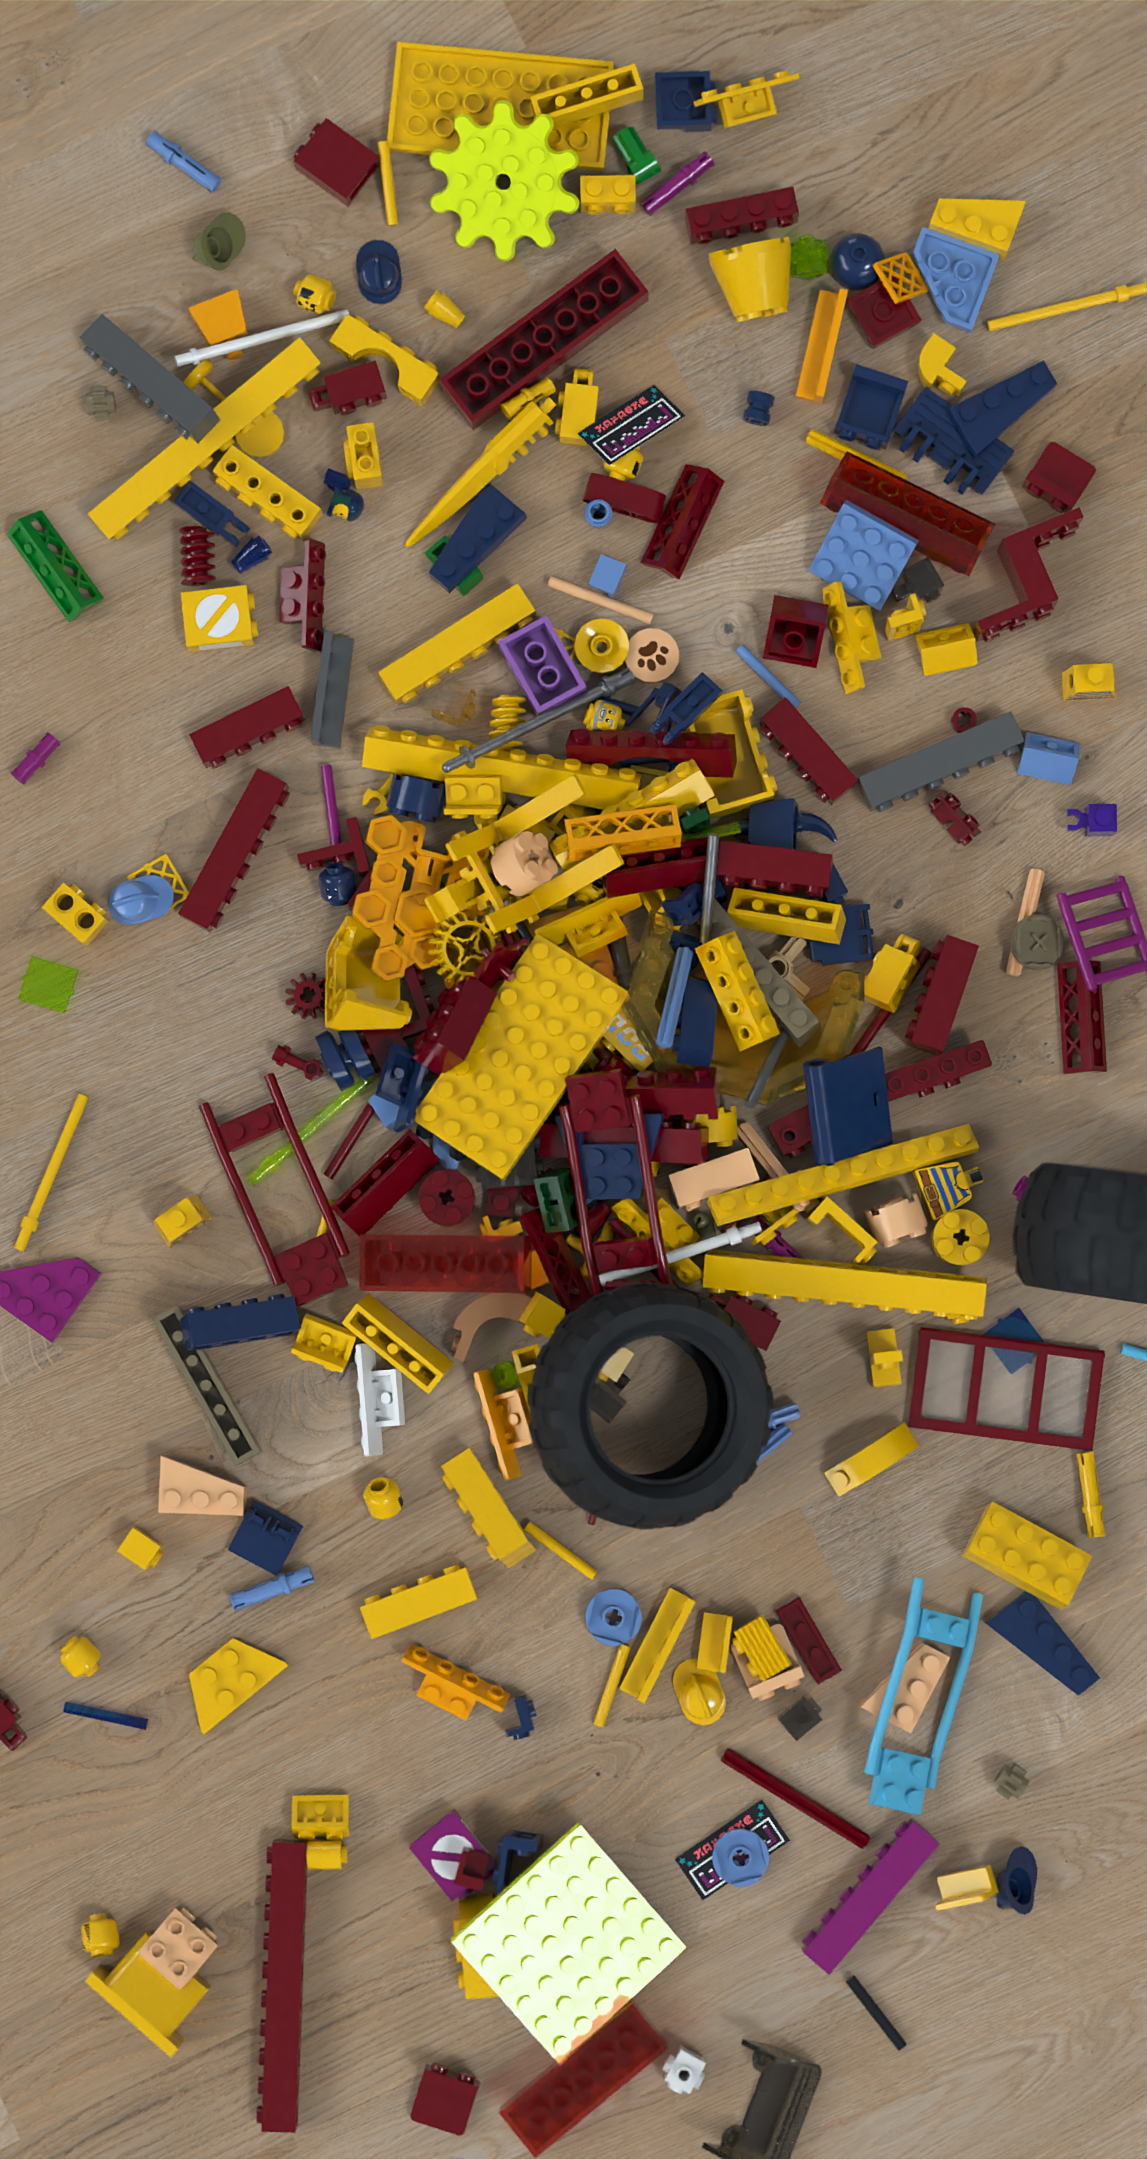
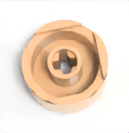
M522 831L495 847L493 850L495 855L491 857V867L497 881L501 886L507 885L512 889L510 893L515 896L526 895L551 880L553 875L558 872V866L548 848V840L541 833L534 834L529 831Z
M910 1193L911 1199L909 1200L900 1196L873 1206L875 1211L873 1213L868 1209L864 1211L872 1236L877 1241L876 1244H881V1246L887 1248L900 1243V1237L907 1235L910 1238H914L926 1233L925 1227L928 1225L917 1193Z

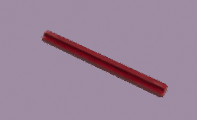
M727 1749L722 1755V1763L859 1848L864 1849L867 1846L870 1836L733 1750Z

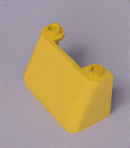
M348 915L327 949L325 1027L335 1031L400 1029L404 1024L407 1025L412 1015L409 1003L403 1000L400 1001V978L384 983L371 970L374 953L379 949L381 939L371 929L366 930L358 921ZM394 929L397 932L395 944L400 947L402 946L404 933Z

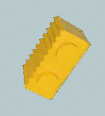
M763 1614L733 1631L736 1637L731 1640L739 1654L744 1651L747 1654L750 1662L746 1666L754 1679L759 1676L763 1682L792 1665Z

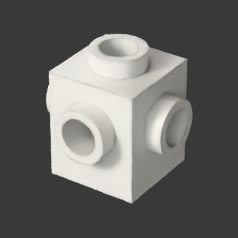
M680 2045L675 2056L669 2055L662 2068L666 2072L664 2079L668 2082L667 2087L679 2094H682L683 2091L690 2094L693 2087L698 2089L705 2077V2073L702 2070L706 2065V2059ZM681 2070L688 2071L686 2074L679 2073Z

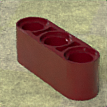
M591 473L582 501L589 504L593 500H603L610 505L612 512L649 523H659L666 495L659 491L612 477Z

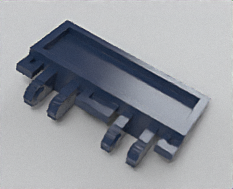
M925 387L893 430L901 438L905 436L908 430L911 431L898 450L904 453L910 448L914 439L919 436L925 442L915 452L912 460L918 463L932 446L934 449L928 457L944 469L948 470L953 462L956 463L945 477L944 483L947 485L952 483L957 473L963 468L970 474L959 485L957 492L963 495L974 479L977 478L978 481L973 489L983 495L1014 454L1015 450L997 438L974 459L948 414L949 408L953 406Z

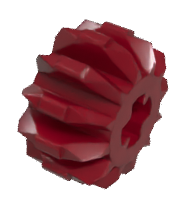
M301 973L300 979L302 982L300 984L295 979L290 981L296 987L295 990L290 988L285 990L286 994L294 996L287 999L286 1004H296L291 1010L294 1015L302 1009L301 1018L303 1020H306L308 1011H311L313 1019H317L316 1010L318 1008L325 1014V1007L322 1005V1003H325V988H322L325 985V978H321L315 983L317 979L316 973H311L309 981H307L305 974ZM306 990H310L312 993L316 992V995L312 997L313 1002L308 1003L306 999L302 1001V997L306 995Z

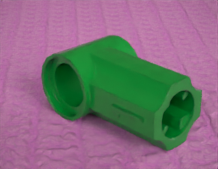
M633 126L620 130L613 137V142L626 162L625 165L629 175H635L636 185L661 172L654 154L650 150L647 151Z

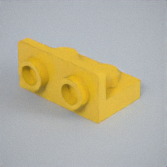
M915 593L909 595L906 609L897 610L891 613V617L888 618L885 628L888 642L920 632L921 625L924 622L923 616H926V610L922 599L917 600Z
M447 775L445 777L446 806L443 808L445 815H451L452 818L456 819L466 818L468 815H479V818L488 819L494 818L503 809L502 775Z
M349 1795L292 1796L291 1829L293 1837L301 1841H312L317 1837H326L328 1840H342L343 1837H349Z

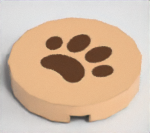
M647 628L638 631L630 638L628 656L625 659V663L630 671H632L635 679L648 684H657L666 681L674 674L679 663V649L676 641L669 633L661 629Z

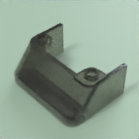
M743 2039L741 2045L754 2051L752 2056L753 2068L761 2072L742 2125L734 2124L727 2128L722 2134L720 2145L704 2142L702 2148L721 2159H790L820 2081L821 2067L808 2059L773 2045Z

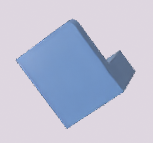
M601 554L590 578L589 585L608 593L609 598L614 599L626 572V564Z

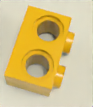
M63 882L41 908L87 947L108 923L103 917L107 912L95 902L89 905L82 898L86 894L76 885L72 884L69 888ZM65 897L73 898V906L69 910H61L60 902ZM85 915H92L94 917L93 925L90 928H82L81 919Z

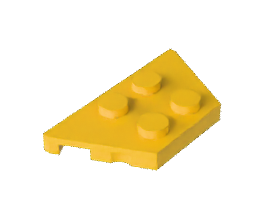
M232 1638L189 1674L202 1734L204 1735L289 1666V1664L258 1648L251 1647L236 1638Z

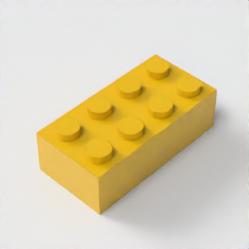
M991 1502L986 1506L961 1555L1060 1610L1069 1605L1092 1558V1555L995 1502Z

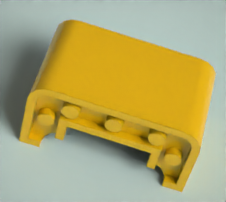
M743 689L721 695L685 732H681L735 734L737 764L733 778L705 777L715 795L703 802L704 808L709 813L710 820L749 809L753 804L771 802L774 795H776L777 785L773 774L768 776L767 771H764L768 769L765 754H759L756 743H760L757 727L751 728L749 721L750 717L753 716L752 711H754L752 701L749 695L744 696Z

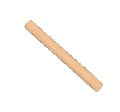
M553 576L550 577L547 585L548 587L651 624L654 614Z

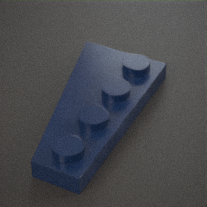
M1043 360L949 408L948 414L975 459L989 444H992L1006 429L1016 423L1024 413L1056 387L1057 382Z
M488 483L482 488L430 569V577L448 593H451L527 519L526 513L493 485Z
M1024 1591L985 1622L1078 1696L1100 1679L1039 1599L1027 1591Z

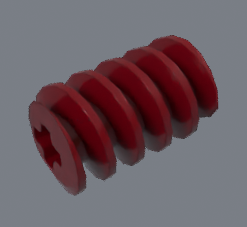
M201 526L181 527L180 533L184 534V536L180 538V543L184 547L180 549V553L185 557L180 560V563L186 567L181 570V576L186 578L181 581V584L184 586H203L210 581L216 580V576L208 574V571L216 569L215 565L208 563V560L215 558V554L207 552V549L215 547L214 543L207 541L208 538L214 537L215 533L207 531L206 528Z

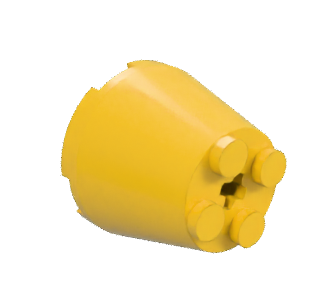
M789 237L744 244L729 250L723 249L708 254L710 266L734 317L737 319V323L788 312L791 243Z

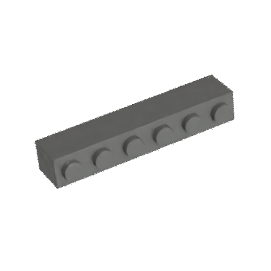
M103 314L79 337L86 346L83 350L94 361L99 358L103 362L101 366L111 376L119 375L121 377L119 380L121 384L130 392L135 389L139 393L138 398L148 408L152 405L158 409L156 412L158 416L167 424L172 421L177 425L175 430L184 439L187 440L190 437L198 444L220 421V418L211 406Z
M1010 711L860 776L857 783L870 812L877 809L880 813L893 807L892 802L903 798L905 802L919 795L918 791L928 787L930 791L944 785V779L951 776L955 780L969 774L968 769L979 765L980 769L989 766L995 762L994 758L1002 754H1004L1005 758L1020 752L1019 747L1025 741Z

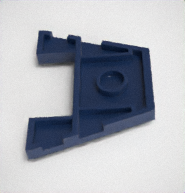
M643 1113L651 1160L658 1143V1134L664 1121V1113ZM558 1114L556 1115V1121L566 1146L561 1115ZM576 1132L586 1199H640L643 1197L644 1186L637 1143H585L584 1132Z

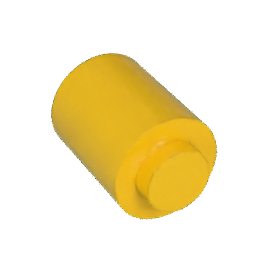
M342 1840L307 1841L308 1870L342 1869L343 1863H348V1846H342Z

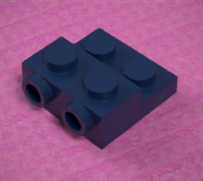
M710 71L655 73L657 130L711 131L712 124L717 123L716 107H711V103L695 107L693 103L702 99L701 93L716 89L715 80H710Z

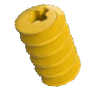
M500 695L492 700V705L497 707V709L491 711V716L496 719L490 721V727L495 730L489 732V738L492 739L525 722V720L518 717V714L526 713V709L520 707L519 703L527 702V698L516 695ZM515 739L499 747V749L510 751L517 746L523 745V742Z

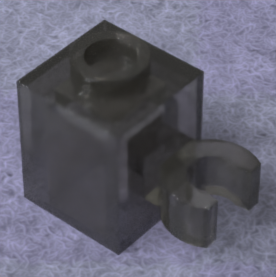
M927 557L903 571L902 577L906 583L892 589L893 592L891 594L896 603L915 593L917 600L922 599V601H926L928 604L941 596L940 592L944 588V583L931 560Z
M622 1373L618 1381L614 1382L610 1388L602 1381L598 1385L595 1383L590 1409L610 1424L627 1403L619 1396V1393L631 1379Z

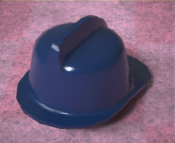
M384 240L367 242L356 255L359 288L361 294L368 301L374 304H386L393 301L402 288L399 256L397 250Z
M1015 1848L1009 1856L1006 1870L995 1878L998 1893L995 1894L997 1907L1000 1909H1014L1022 1915L1030 1913L1033 1908L1037 1881L1036 1860L1028 1848Z

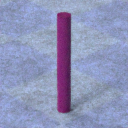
M322 765L321 774L330 843L332 846L342 842L332 765Z

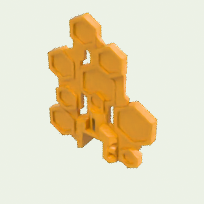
M392 815L373 819L369 823L365 843L377 853V859L373 864L369 891L357 894L351 915L366 930L371 929L381 939L379 949L374 953L371 970L384 983L402 978L405 974V969L412 964L420 971L440 965H431V961L437 959L436 955H429L428 951L436 949L435 945L429 943V940L432 938L438 939L434 935L433 930L435 928L442 929L440 923L435 922L424 900L439 891L442 875L448 874L446 886L462 880L459 871L470 866L467 857L453 861L447 848L445 855L421 849L426 827L413 821L400 823ZM455 834L449 838L448 843L456 839ZM488 847L477 852L481 861L488 858L490 849ZM403 859L414 868L410 890L402 892L407 870L402 867ZM474 905L461 912H466L468 918L473 912L477 913V917L489 914L491 907L480 911L478 906ZM394 925L404 933L402 946L400 947L395 944L397 932L393 929Z

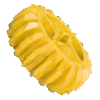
M460 912L459 919L454 915L449 918V922L446 920L440 922L442 929L435 928L433 930L434 935L438 939L432 938L429 940V943L435 945L436 949L429 950L428 954L436 955L437 959L431 961V965L440 964L441 968L436 973L442 975L447 972L445 977L447 983L451 982L454 977L455 982L457 980L462 981L469 975L475 978L474 972H464L459 969L468 960L474 963H482L484 958L481 956V950L478 946L481 937L485 948L489 947L491 950L496 946L495 940L501 938L500 933L492 935L489 926L485 927V917H481L477 922V913H471L468 918L466 912ZM458 927L473 929L465 939L450 935ZM446 943H448L447 946L454 953L452 963L449 961L446 953ZM468 944L467 950L471 953L464 955V948L461 946Z

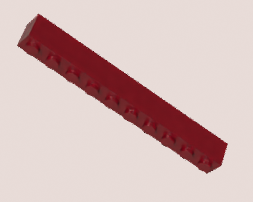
M274 1839L272 1846H267L266 1856L267 1864H271V1875H266L265 1892H270V1904H265L264 1921H269V1933L264 1932L263 1950H268V1961H263L262 1979H267V1990H262L261 2008H266V2019H261L260 2036L265 2037L264 2048L259 2049V2065H264L263 2077L258 2078V2094H263L262 2106H257L256 2121L257 2123H262L261 2132L296 2133L299 2107L307 1893V1841Z

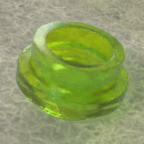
M502 1361L493 1369L492 1375L496 1385L503 1389H510L515 1386L518 1373L513 1362Z

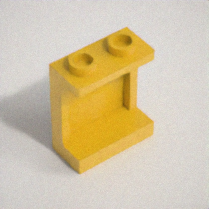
M828 1196L806 1219L809 1224L815 1227L826 1215L861 1247V1251L852 1259L854 1264H858L860 1261L865 1264L877 1252L874 1248L877 1241Z

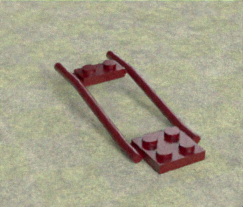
M622 1069L567 1076L565 1082L570 1104L564 1103L559 1105L565 1133L581 1245L592 1295L603 1292L599 1272L650 1267L656 1264L661 1283L673 1285L662 1236L640 1095L636 1094L627 1097ZM634 1124L651 1237L644 1236L600 1241L593 1244L576 1132L625 1127Z
M269 1073L264 1076L273 1103H268L220 1125V1127H218L209 1102L199 1105L218 1157L265 1261L274 1287L286 1282L292 1297L295 1298L296 1306L300 1307L349 1285L339 1258L349 1255L350 1251L292 1120L275 1074ZM284 1128L330 1232L319 1235L274 1256L229 1153L277 1133Z

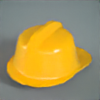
M698 1658L687 1659L679 1664L674 1672L673 1685L675 1693L687 1719L694 1724H712L719 1720L725 1711V1694L715 1671L696 1669Z

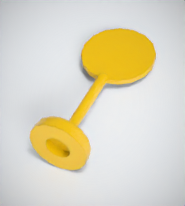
M205 359L188 375L183 383L192 391L203 384L222 402L227 397L206 379L213 370V363L209 359ZM273 412L266 417L261 413L253 420L256 425L245 435L241 431L235 435L237 444L243 452L253 457L262 458L270 456L279 449L283 442L284 429L281 420Z

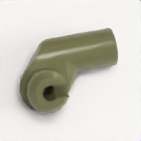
M703 1213L697 1214L693 1219V1223L700 1236L697 1242L716 1236V1230L711 1217ZM707 1251L702 1252V1253H699V1254H701V1255L704 1256Z

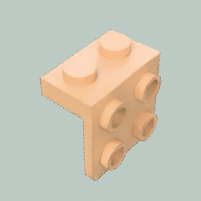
M781 1624L772 1625L770 1628L792 1665L763 1682L759 1676L754 1679L746 1666L750 1660L745 1651L739 1654L734 1643L731 1644V1650L752 1699L758 1697L759 1701L765 1700L775 1695V1689L782 1686L786 1690L801 1684L800 1678L805 1677Z
M184 1907L181 1911L175 1908L140 1949V1955L177 1988L184 1987L218 1947V1944L214 1942L217 1936L206 1926L202 1930L193 1923L196 1918Z

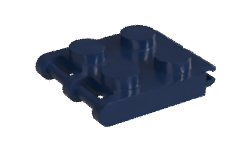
M870 904L842 907L846 923L840 945L821 941L809 942L811 962L821 961L822 966L874 960L876 953L873 952L871 937L874 931L870 929L868 910H871ZM861 911L863 912V919H864V927H865V929H862V925H861V918H860V912H861ZM863 936H866L868 954H865Z

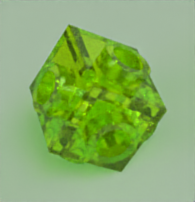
M813 235L800 236L797 242L791 244V277L812 280L830 273L828 249L825 240L815 239Z

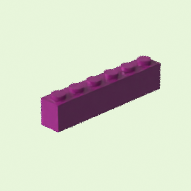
M913 1819L908 1823L904 1820L894 1832L896 1837L890 1845L886 1842L880 1847L876 1853L878 1859L873 1865L867 1864L859 1872L857 1878L860 1880L853 1888L848 1886L839 1897L840 1904L835 1910L829 1908L820 1919L823 1924L815 1932L812 1929L802 1940L804 1944L802 1947L803 1953L828 1975L831 1974L940 1845L934 1837Z

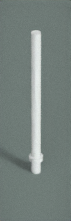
M345 309L199 350L192 348L189 349L188 353L174 356L177 367L190 363L197 365L200 364L201 360L340 323L349 312Z

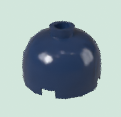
M852 233L843 237L832 251L830 257L832 275L844 288L850 290L868 288L880 279L872 265L884 260V253L880 244L873 237L863 233Z

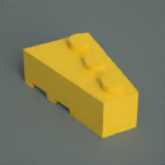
M939 198L928 229L1000 254L999 260L1004 261L1026 201Z
M493 1893L472 1894L466 1896L461 1901L459 1899V1918L453 1919L454 1935L493 1900ZM456 1948L457 1963L463 1964V1971H458L459 1988L465 1989L466 1999L500 1997Z

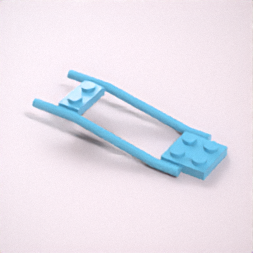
M914 1577L903 1636L869 1745L864 1773L874 1775L868 1804L921 1815L925 1789H935L940 1759L974 1650L983 1594L972 1593L967 1620L919 1608L925 1579ZM914 1637L962 1648L929 1758L881 1747Z

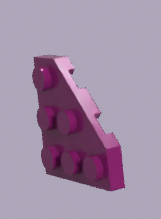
M80 1258L0 1271V1306L53 1343L102 1274Z

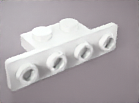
M366 1343L356 1344L357 1390L360 1395L359 1417L362 1421L363 1434L361 1445L364 1449V1456L383 1455L381 1427L405 1425L401 1371L398 1369L377 1371L375 1350Z

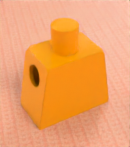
M237 289L189 307L194 322L209 346L248 336L242 302ZM241 349L230 352L226 356L229 361L236 360L243 356V351Z

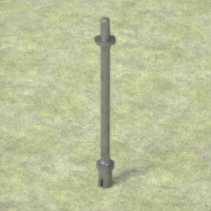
M627 667L610 677L604 676L599 679L598 686L470 750L466 746L459 747L460 755L444 762L442 770L445 773H449L463 765L472 769L475 767V759L601 696L607 698L615 696V692L635 683L632 671Z

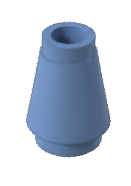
M593 500L586 506L585 518L593 527L602 528L611 520L612 509L606 501ZM596 515H601L603 519L599 518L598 520L594 519V517Z

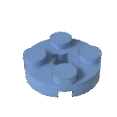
M613 1588L601 1591L591 1599L586 1609L585 1619L589 1632L597 1641L609 1646H618L628 1642L638 1633L642 1622V1613L638 1602L631 1594L624 1590ZM613 1609H617L618 1615L622 1616L621 1622L616 1621L614 1625H610L609 1619L605 1618L606 1613H611Z
M736 1828L725 1832L716 1841L712 1860L716 1873L723 1880L737 1887H745L756 1883L765 1873L769 1864V1852L766 1843L756 1832L745 1828ZM742 1849L743 1853L749 1854V1858L745 1859L744 1865H739L738 1861H733L732 1859L737 1854V1850Z

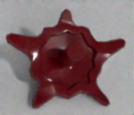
M523 938L509 945L498 942L493 950L489 947L484 948L481 951V956L484 959L479 968L474 972L475 978H478L480 982L489 988L497 980L504 978L511 982L516 977V973L512 970L518 959L517 952L520 947L530 943L529 939Z

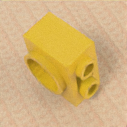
M374 422L346 426L348 440H344L343 444L349 479H354L357 490L384 487Z

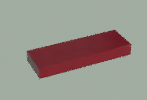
M800 1597L775 1610L818 1685L842 1671Z

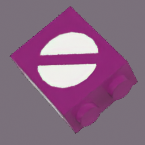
M455 1809L415 1840L409 1848L449 1899L453 1901L458 1897L461 1901L474 1890L453 1884L463 1847L490 1855L484 1881L494 1874L493 1867L496 1866L497 1861Z

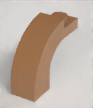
M501 1291L481 1296L470 1303L458 1316L453 1326L454 1329L463 1332L461 1337L456 1335L451 1347V1352L455 1353L453 1358L465 1362L477 1330L489 1320L506 1318L526 1325L519 1321V1318L532 1297L517 1292Z

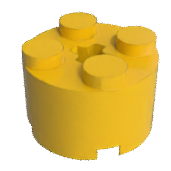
M724 1104L720 1105L718 1120H708V1114H697L695 1120H684V1116L681 1115V1126H683V1122H700V1127H709V1142H716V1147L733 1146V1140L738 1139L736 1105L730 1104L731 1110H724Z
M957 1209L946 1213L935 1222L931 1231V1245L934 1252L944 1263L951 1266H965L976 1262L985 1254L990 1240L986 1222L975 1212L966 1209ZM961 1230L963 1231V1236L967 1237V1241L958 1245L957 1239L953 1238V1235L958 1234Z

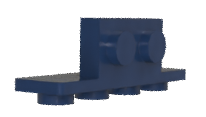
M426 1028L425 1030L421 1031V1032H420V1035H421L422 1033H425L426 1030H427V1028ZM393 1043L389 1045L375 1095L400 1106L393 1131L399 1133L411 1127L415 1121V1106L422 1096L423 1087L421 1084L423 1077L429 1069L413 1059L414 1051Z

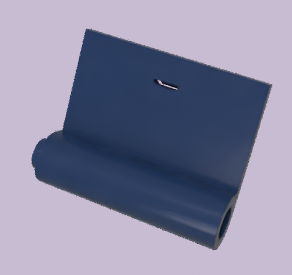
M876 1047L834 1061L829 1059H813L803 1063L814 1162L820 1165L832 1166L835 1162L893 1144L882 1047Z

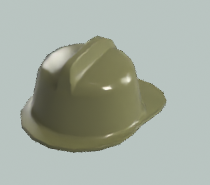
M221 213L206 229L196 235L194 240L195 255L192 259L217 271L227 268L241 252L245 244L246 235L242 221L232 213Z

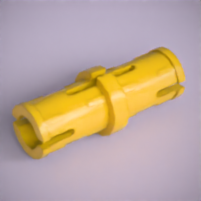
M546 376L528 389L524 387L520 390V394L500 405L501 410L506 418L511 420L531 401L537 403L550 394L555 393V386L550 378Z

